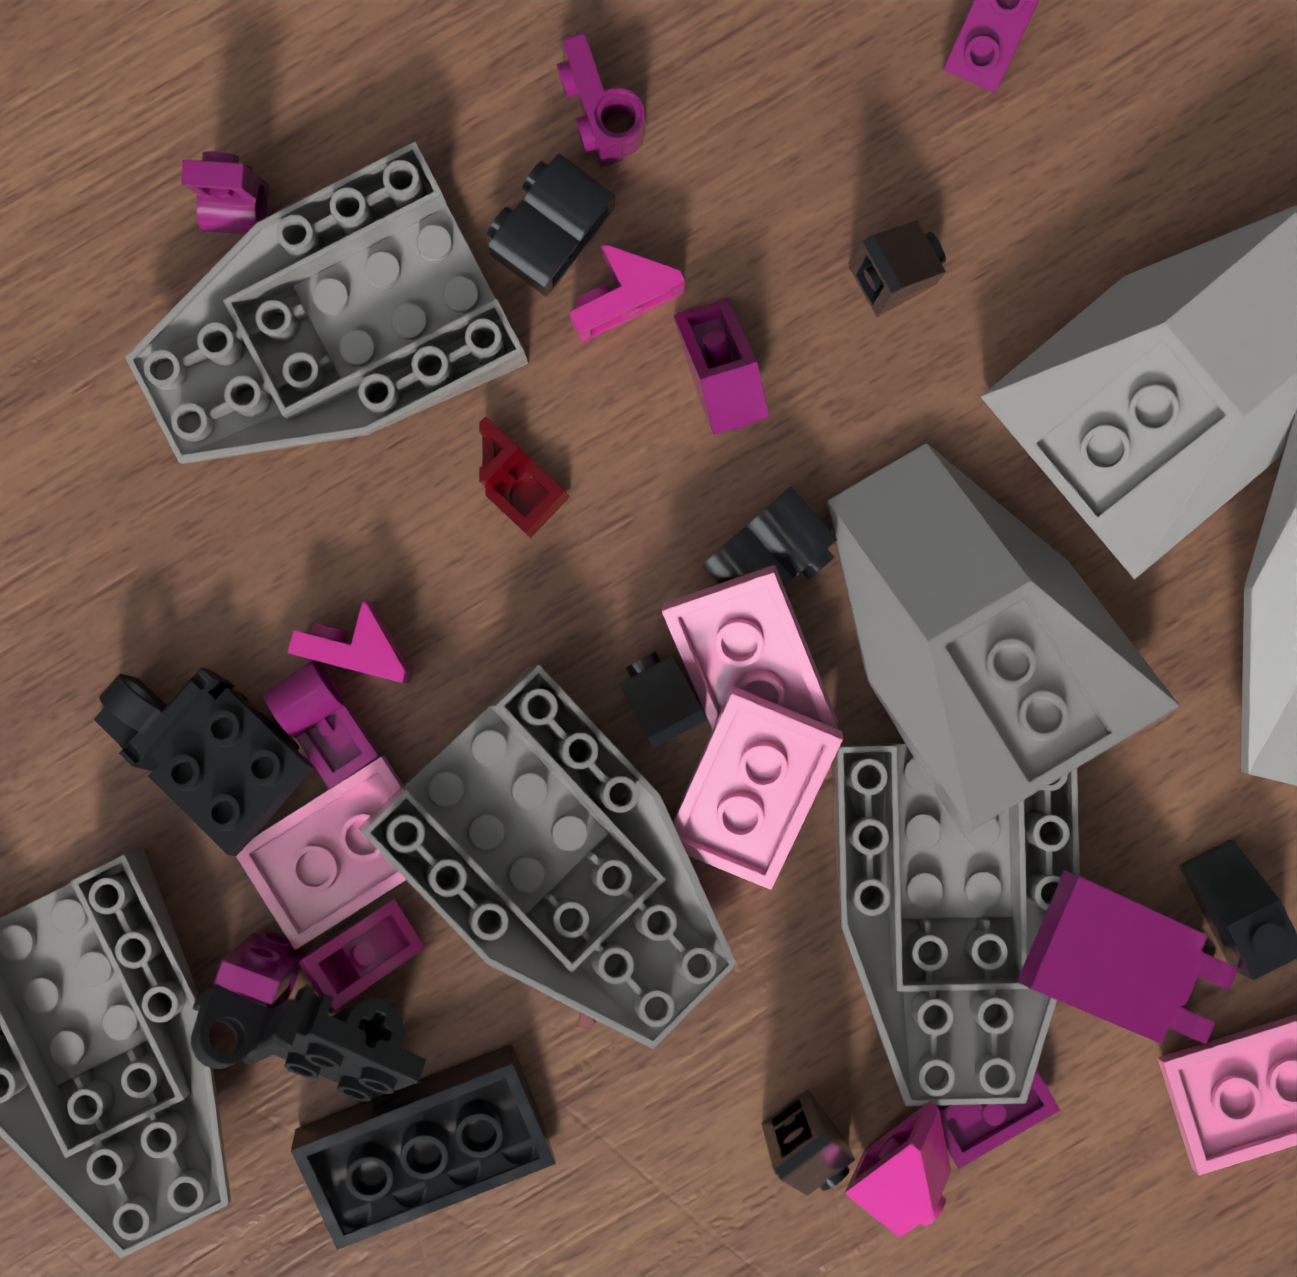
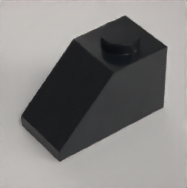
M916 220L874 234L863 240L849 269L876 317H879L936 285L946 272L942 265L946 262V256L936 236L930 231L924 234Z
M655 651L625 668L630 679L622 682L620 685L654 749L708 720L673 656L661 661Z
M1228 840L1179 865L1228 964L1239 968L1238 973L1255 980L1297 959V932L1281 900L1234 840Z

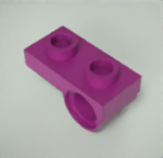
M974 0L943 71L996 94L1039 0Z
M585 33L564 39L562 42L565 61L557 63L556 66L566 97L570 98L577 95L584 115L575 118L584 151L587 153L596 150L601 167L622 161L623 157L631 155L639 149L644 140L645 110L643 103L634 92L625 88H612L604 91ZM614 113L627 114L635 122L632 128L624 133L610 132L604 127L603 123L608 116Z
M205 151L202 152V161L182 159L181 184L197 194V219L201 231L246 234L256 223L266 218L269 184L252 171V166L239 163L238 155L226 152Z
M311 660L265 691L264 698L273 716L292 738H296L329 789L382 756L319 661Z
M262 931L260 934L252 933L222 960L215 984L264 1006L274 1002L281 1004L289 999L301 969L298 962L306 956L307 952L299 949L294 950L284 935L270 931Z

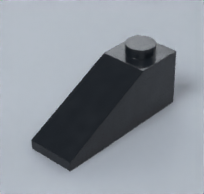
M808 1089L761 1123L773 1171L781 1181L807 1196L817 1188L827 1191L839 1184L850 1171L848 1166L855 1161L849 1144Z

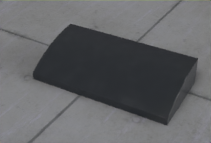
M512 1044L423 1078L418 1083L395 1090L391 1094L372 1098L370 1101L362 1102L296 1128L291 1147L293 1157L337 1250L556 1164L541 1116Z

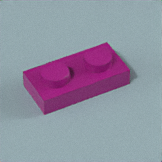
M1037 1068L1026 1104L936 1106L939 1108L947 1150L958 1169L1060 1111Z

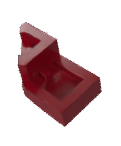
M485 416L479 422V433L482 435V467H479V482L485 487V496L526 535L532 538L570 496L532 461L516 443Z

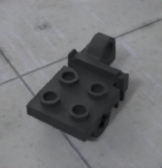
M201 667L168 705L158 698L139 678L119 674L99 696L105 707L94 720L120 745L122 750L119 754L132 767L152 771L148 777L227 855L237 856L315 769L298 751L300 749L299 745L284 729L272 719L250 706L246 702L248 699L242 693L231 690L234 685L229 680L221 678L214 671Z
M215 984L198 994L192 1009L198 1011L191 1034L192 1052L201 1064L213 1069L226 1068L241 1060L252 1065L254 1061L258 1062L276 1055L285 1059L284 1067L297 1075L313 1079L321 1075L339 1083L337 1090L341 1094L359 1101H370L371 1098L391 1094L395 1090L418 1083L427 1060L400 1048L404 1036L402 1018L393 1005L380 999L365 1000L330 1016L328 1011L334 997L328 994L322 996L313 994L315 988L308 985L299 988L294 999L291 998L281 1004L274 1002L264 1006ZM215 1022L227 1024L235 1034L236 1048L231 1055L218 1053L210 1044L209 1032Z

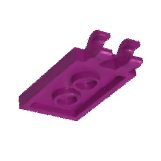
M1064 870L1016 982L1160 1044L1163 1043L1168 1028L1207 1044L1215 1022L1185 1009L1192 989L1199 976L1230 990L1239 968L1201 952L1208 935Z

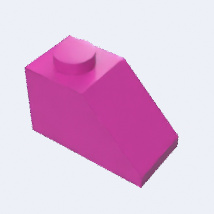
M930 1101L864 1150L845 1191L847 1196L899 1238L919 1224H922L924 1227L932 1224L940 1215L946 1203V1198L942 1193L951 1173L939 1108Z

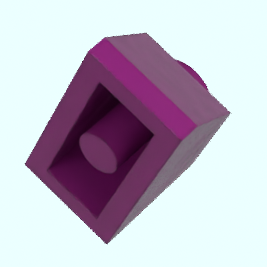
M727 298L673 315L694 385L713 435L728 430L740 429L750 423L769 418L758 362L729 299Z

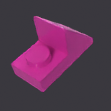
M602 244V257L617 288L609 292L606 286H601L585 293L575 301L578 308L570 311L569 316L581 344L683 294L685 280L680 270Z
M362 601L351 643L345 642L347 631L318 623H313L310 633L293 630L288 649L289 654L400 683H410L413 671L372 601Z
M393 899L339 935L321 944L298 963L319 996L328 994L334 997L329 1009L331 1013L421 952L425 947L396 900Z

